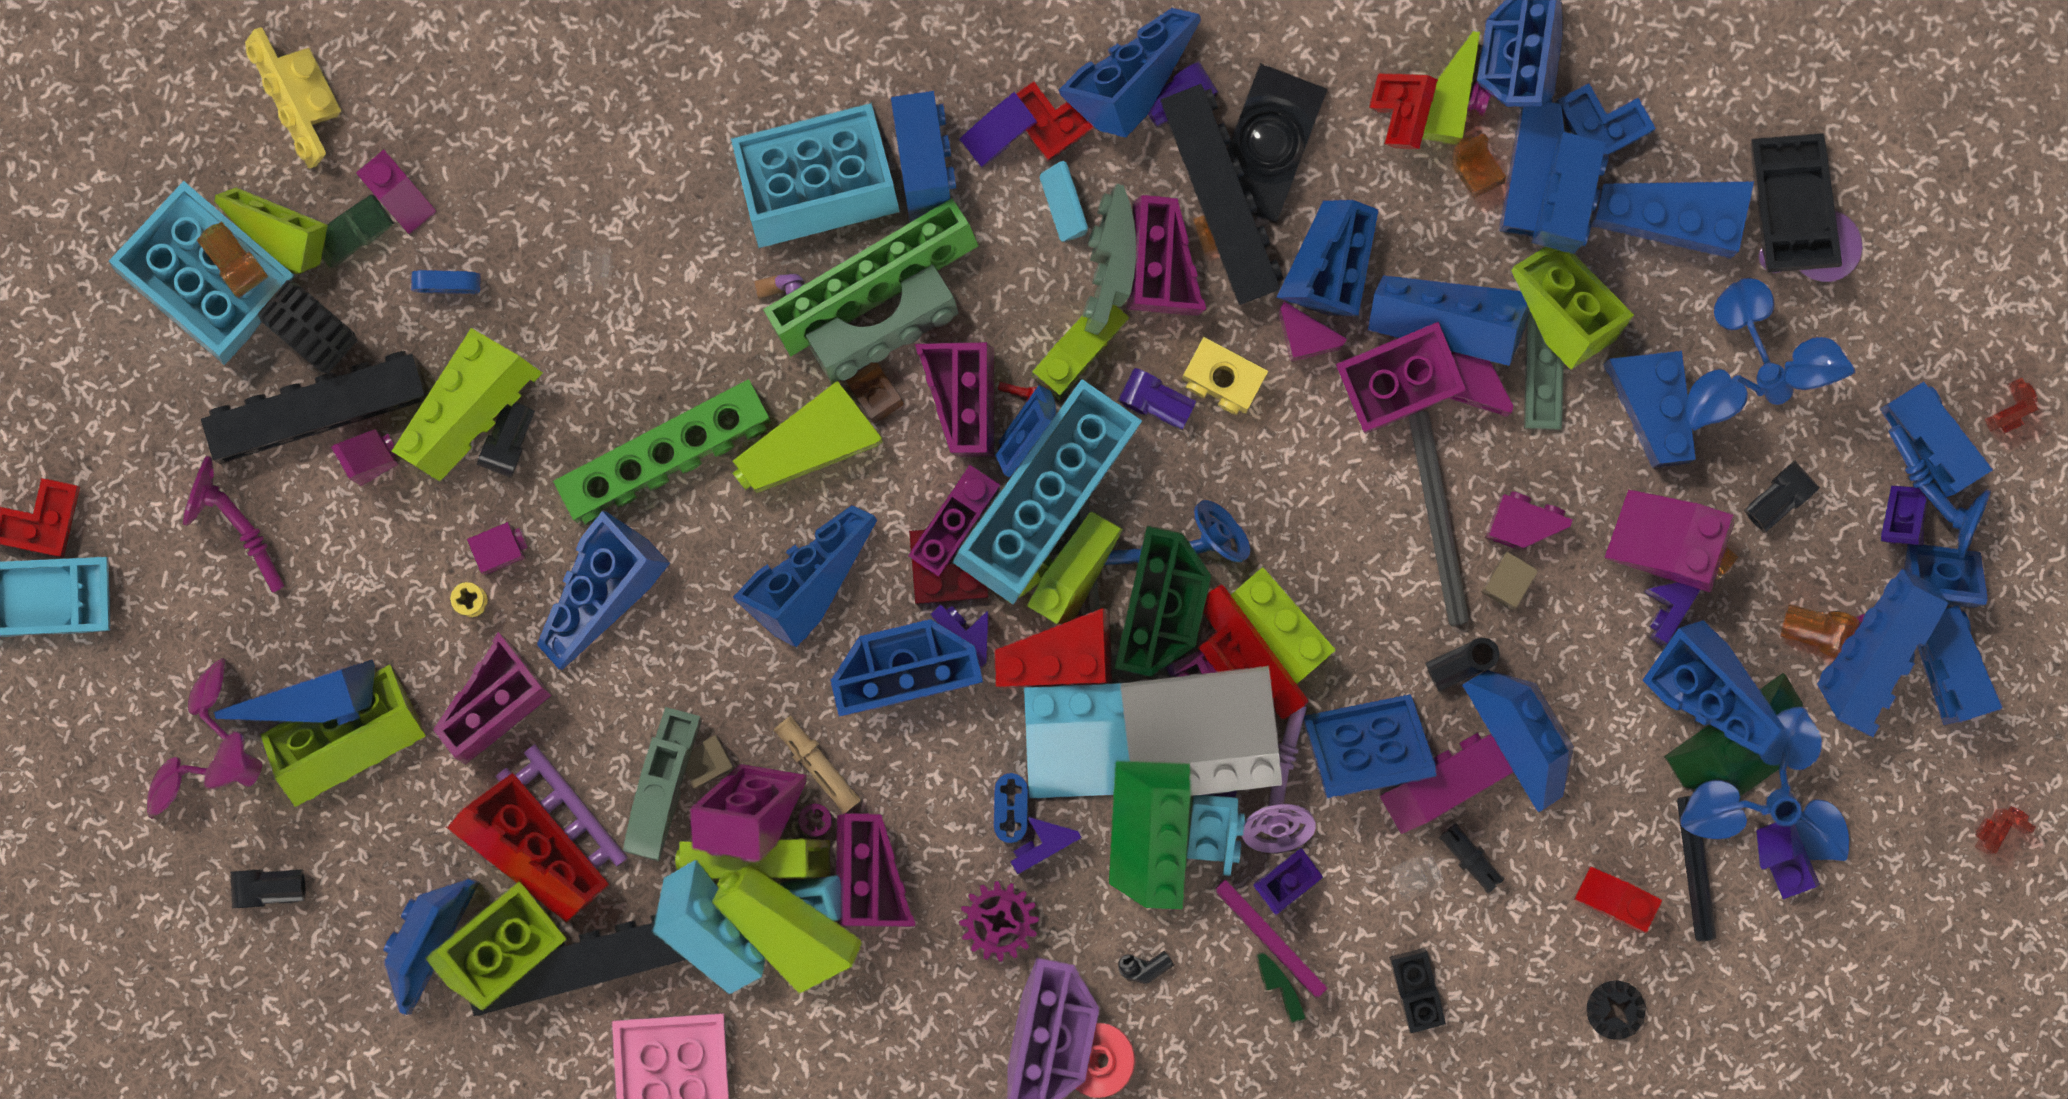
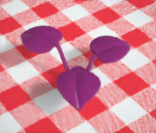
M224 658L213 663L200 675L190 692L188 700V712L194 716L199 713L200 718L223 741L208 768L189 765L180 766L181 759L175 756L167 760L158 769L152 779L147 796V813L151 819H153V816L163 812L173 802L181 785V776L186 773L205 775L204 785L208 789H216L233 781L250 787L256 782L261 773L262 761L244 753L243 735L239 732H233L228 735L208 714V708L215 704L222 688L226 661Z

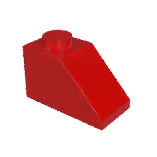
M1591 866L1574 900L1639 933H1647L1663 901L1631 883Z

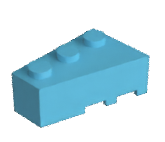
M694 860L664 878L653 932L728 994H731L762 977L765 957L712 903L719 888L697 860Z

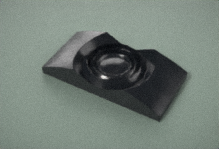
M1261 63L1227 151L1230 159L1237 157L1245 176L1239 179L1243 193L1251 192L1258 210L1253 215L1277 223L1328 89Z
M1825 134L1751 139L1754 190L1758 203L1761 245L1767 273L1841 267L1842 258Z

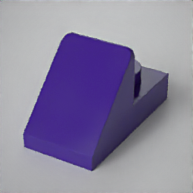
M1891 485L1881 533V542L1923 546L1924 520L1928 498L1919 488Z
M1676 582L1649 588L1644 591V593L1668 607L1666 611L1660 609L1650 623L1649 627L1654 630L1650 636L1651 640L1661 646L1668 644L1700 589Z
M940 604L930 614V617L936 623L974 645L979 666L981 669L987 665L988 611L966 631L962 627L966 620L952 606L946 610Z
M1028 817L1042 844L1036 847L1033 841H1030L1013 851L1016 858L1010 862L1018 875L1082 837L1076 830Z
M1775 822L1756 830L1761 870L1770 867L1783 899L1820 885L1795 824L1782 826Z
M1300 848L1273 870L1255 881L1253 886L1273 913L1277 915L1320 881L1323 876L1304 850Z

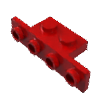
M1220 584L1208 592L1203 614L1217 631L1199 646L1208 662L1217 672L1269 666L1273 707L1280 718L1285 719L1303 708L1308 703L1307 697L1224 585Z

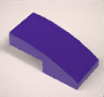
M1013 92L973 125L960 138V141L982 168L1010 147L1009 144L1036 124L1037 120L1017 94Z

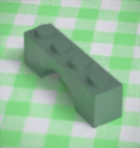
M934 265L901 282L902 297L900 304L887 320L874 326L858 327L847 324L837 317L806 334L810 349L831 384L839 380L851 378L862 367L871 362L876 363L885 359L891 351L902 345L914 343L923 333L934 327H942L948 324L954 316L959 314L952 293Z

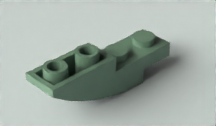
M1116 184L1110 194H1103L1097 214L1102 215L1100 226H1094L1088 241V246L1093 248L1090 261L1099 264L1092 280V284L1097 285L1094 297H1088L1083 317L1088 318L1085 331L1096 335L1107 324L1112 304L1121 307L1128 299L1134 280L1136 264L1134 218L1125 188L1120 184Z
M665 707L656 737L651 739L640 775L623 847L624 852L655 861L660 860L681 796L680 786L702 722L700 716Z

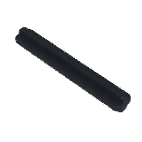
M1691 796L1680 797L1677 800L1679 821ZM1680 824L1695 939L1700 942L1716 939V929L1704 839L1688 832Z

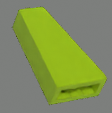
M836 381L735 458L733 463L738 469L732 474L745 490L752 486L755 492L759 493L876 448L883 443V440L840 383Z
M779 840L777 845L761 861L746 862L741 860L740 857L729 855L712 856L706 851L692 849V842H679V850H677L675 856L676 869L679 870L697 860L711 879H721L727 872L731 870L737 872L748 865H751L769 878L829 877L830 840Z
M751 865L737 872L731 870L718 881L717 886L719 889L712 903L799 994L853 966L863 943L858 937Z

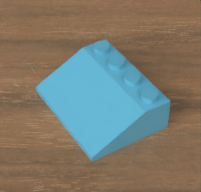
M871 103L731 139L758 248L900 212Z
M185 181L174 190L109 260L110 265L118 275L223 365L235 355L260 325L259 311L287 280L292 281L295 277Z
M1123 683L1024 688L1029 798L1113 795L1115 761H1129L1120 685Z

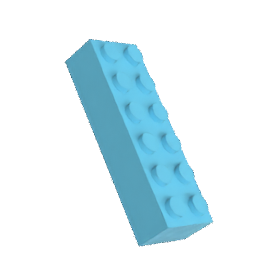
M1081 379L962 545L953 563L1014 605L1135 434L1142 420Z

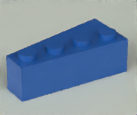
M1754 181L1603 184L1599 189L1600 195L1595 211L1592 213L1590 225L1600 229L1731 259L1740 249Z
M1383 275L1374 293L1368 330L1400 338L1439 322L1450 351L1510 366L1526 328L1529 307L1521 291Z
M1903 568L1895 578L1887 583L1883 595L1875 606L1865 613L1861 625L1851 637L1845 640L1841 652L1832 664L1823 670L1817 683L1838 720L1874 737L1879 728V725L1874 723L1882 707L1888 710L1896 698L1891 692L1900 675H1909L1914 666V651L1917 645H1926L1949 604L1937 586Z

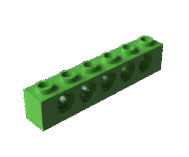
M951 198L767 306L763 311L791 357L809 346L806 334L837 317L845 323L851 322L902 292V281L931 265H934L936 270H939L979 245L968 221Z
M748 379L563 475L553 482L572 519L576 523L583 520L584 524L587 525L594 522L603 509L613 504L620 508L637 499L635 493L648 486L649 490L652 491L665 485L670 481L668 475L678 470L685 474L702 465L700 459L713 452L715 457L730 451L735 447L733 441L743 436L750 440L767 431L765 425L770 423L771 420ZM735 412L739 415V423L734 429L726 430L720 427L719 421L724 413ZM697 428L705 430L707 438L704 444L698 447L688 444L687 436L690 431ZM664 445L671 446L674 449L673 459L666 464L656 462V450ZM631 462L640 464L641 474L636 480L627 481L623 478L622 471L625 465ZM598 479L606 480L609 485L607 494L601 498L592 497L590 494L591 484Z

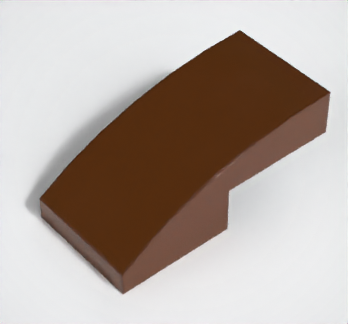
M877 362L869 363L859 369L854 376L845 380L874 424L904 405L901 397Z

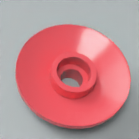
M1096 1023L1085 1082L1076 1088L1080 1093L1094 1098L1109 1097L1118 1093L1129 1082L1134 1071L1135 1054L1130 1040L1120 1029L1109 1024ZM1102 1054L1108 1057V1064L1104 1068L1098 1063V1059Z

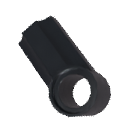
M517 402L512 406L507 404L500 411L492 434L488 435L485 440L477 465L511 478L523 450L521 445L535 411Z
M1793 461L1771 481L1772 485L1758 495L1744 509L1752 523L1764 533L1769 531L1793 508L1797 509L1820 488L1796 461Z
M1481 637L1425 662V665L1439 692L1482 671L1491 669L1498 662L1500 652L1494 641ZM1480 643L1486 644L1492 653L1491 659L1484 665L1476 663L1472 658L1473 648Z
M264 869L230 871L232 909L264 907L267 903L280 904L305 901L306 880L304 870L302 869L264 872Z

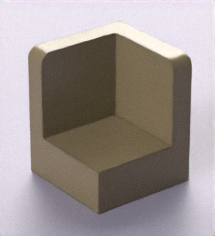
M1505 552L1486 581L1481 593L1508 609L1514 610L1536 576L1537 569L1509 552Z
M714 735L703 741L702 745L692 750L686 772L691 779L693 788L697 790L732 771L735 767L719 737Z

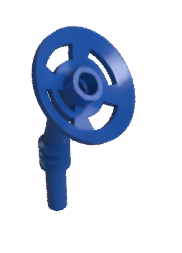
M1902 425L1892 427L1888 432L1907 466L1905 472L1910 474L1909 479L1913 481L1912 485L1923 492L1942 516L1953 524V528L1959 530V558L1964 559L1984 513L1991 491L1986 489L1968 509L1960 507L1957 510L1932 481L1934 479L1933 474L1929 473V467L1925 466L1926 461L1919 458Z
M1209 500L1200 501L1195 506L1194 515L1199 530L1202 533L1201 539L1189 541L1197 554L1211 550L1217 551L1225 558L1234 562H1243L1250 555L1249 541L1243 529L1235 522L1232 515L1215 502ZM1231 538H1234V541L1237 546V552L1230 549ZM1141 549L1112 550L1104 565L1138 563Z

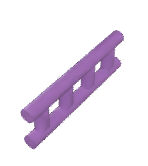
M536 744L526 750L524 754L530 760V763L515 776L524 786L537 775L541 774L554 791L539 803L548 814L562 802L566 804L577 819L563 831L572 841L586 830L600 846L598 850L587 858L596 869L608 859L616 867L622 864L628 858ZM505 768L495 777L500 782L510 775L511 772Z

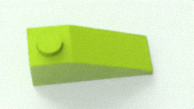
M1473 31L1439 76L1422 139L1459 145L1463 139L1480 32Z
M237 187L215 195L214 202L238 228L291 273L302 274L320 265L328 225Z
M1112 304L1107 324L1096 335L1085 331L1088 318L1082 315L1032 371V378L1044 388L1051 390L1052 395L1060 401L1130 317L1116 305Z
M1091 511L1047 569L1027 607L1056 624L1061 625L1074 620L1123 529Z

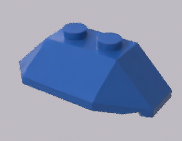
M1505 0L1486 19L1477 82L1506 107L1543 106L1554 96L1563 38L1562 1Z
M932 619L859 636L830 681L840 717L982 683L983 679L975 646Z
M1486 670L1464 683L1462 686L1537 812L1544 810L1562 798L1574 746L1537 683L1491 670Z
M467 879L420 894L416 900L411 898L405 906L401 915L405 922L399 934L396 932L391 934L383 950L388 953L384 964L400 1013L404 1015L412 1014L434 972V969L425 958L453 935L480 883L479 881Z

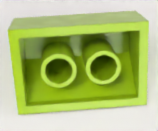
M1264 567L1231 594L1296 684L1336 651Z
M518 882L425 959L450 989L483 1010L563 943L566 938L524 886Z

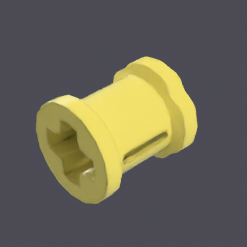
M469 582L456 586L450 597L454 610L470 618L481 615L488 604L485 591ZM467 591L478 597L473 601L474 607L472 609L466 605H461V602L466 599L465 593Z

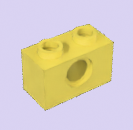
M1203 337L1183 374L1182 380L1187 382L1185 388L1190 392L1205 398L1206 394H1209L1220 400L1217 404L1219 407L1237 415L1239 411L1246 414L1268 371ZM1218 370L1228 371L1233 377L1232 385L1226 388L1217 386L1214 383L1213 374Z

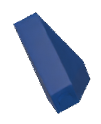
M1170 8L1138 29V37L1121 47L1117 43L1109 48L1110 55L1096 65L1090 61L1080 67L1059 89L1060 95L1098 131L1126 138L1150 112L1201 21L1200 14Z
M851 505L818 528L815 532L814 541L799 549L796 544L788 549L786 553L789 558L771 570L767 564L758 570L733 596L734 600L772 635L797 647L821 622L876 524V517Z

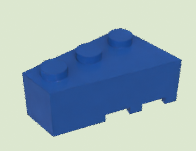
M1564 131L1559 136L1531 243L1574 254L1582 245L1586 246L1591 230V225L1589 224L1591 211H1595L1600 195V190L1596 189L1599 175H1604L1609 155L1604 154L1606 142Z
M1925 382L1916 385L1880 408V411L1891 427L1902 425L1919 458L1926 461L1925 466H1928L1930 469L1929 473L1933 474L1934 479L1932 481L1946 497L1958 493L1993 471L1959 427L1958 423L1944 408L1937 391L1932 386L1928 387Z
M1959 605L1945 609L1926 645H1917L1943 725L1963 722L2003 709L1984 666L1981 654L1971 636L1969 618L1964 611L1961 612Z

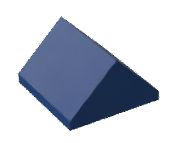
M1924 544L1923 546L1907 545L1905 570L1937 586L1949 603L1948 605H1959L1960 607L1967 608L1986 605L1988 597L1981 552L1968 550L1965 558L1962 559L1959 558L1958 549Z

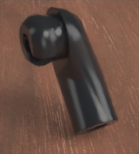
M1162 951L1150 961L1134 957L1131 954L1123 955L1118 961L1119 972L1125 979L1142 984L1152 982L1175 966L1165 951Z

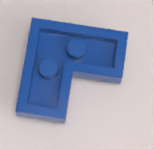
M1590 83L1556 101V103L1561 104L1562 115L1572 133L1606 142L1604 154L1611 155L1656 130L1639 97L1606 114Z

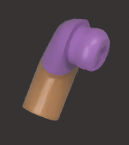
M786 274L755 280L754 284L758 299L784 292L788 295L803 286L805 282L798 274Z

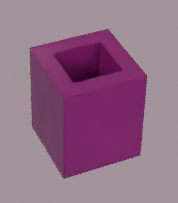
M508 522L467 539L480 573L485 576L526 559L523 550L528 548L525 537L520 527L513 529V526Z

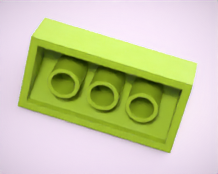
M391 665L374 673L371 707L359 710V719L341 725L338 724L337 718L326 722L284 721L260 734L274 778L295 807L314 799L320 793L341 782L347 781L355 774L380 763L383 759L405 747L413 745L416 741L426 736L419 716Z

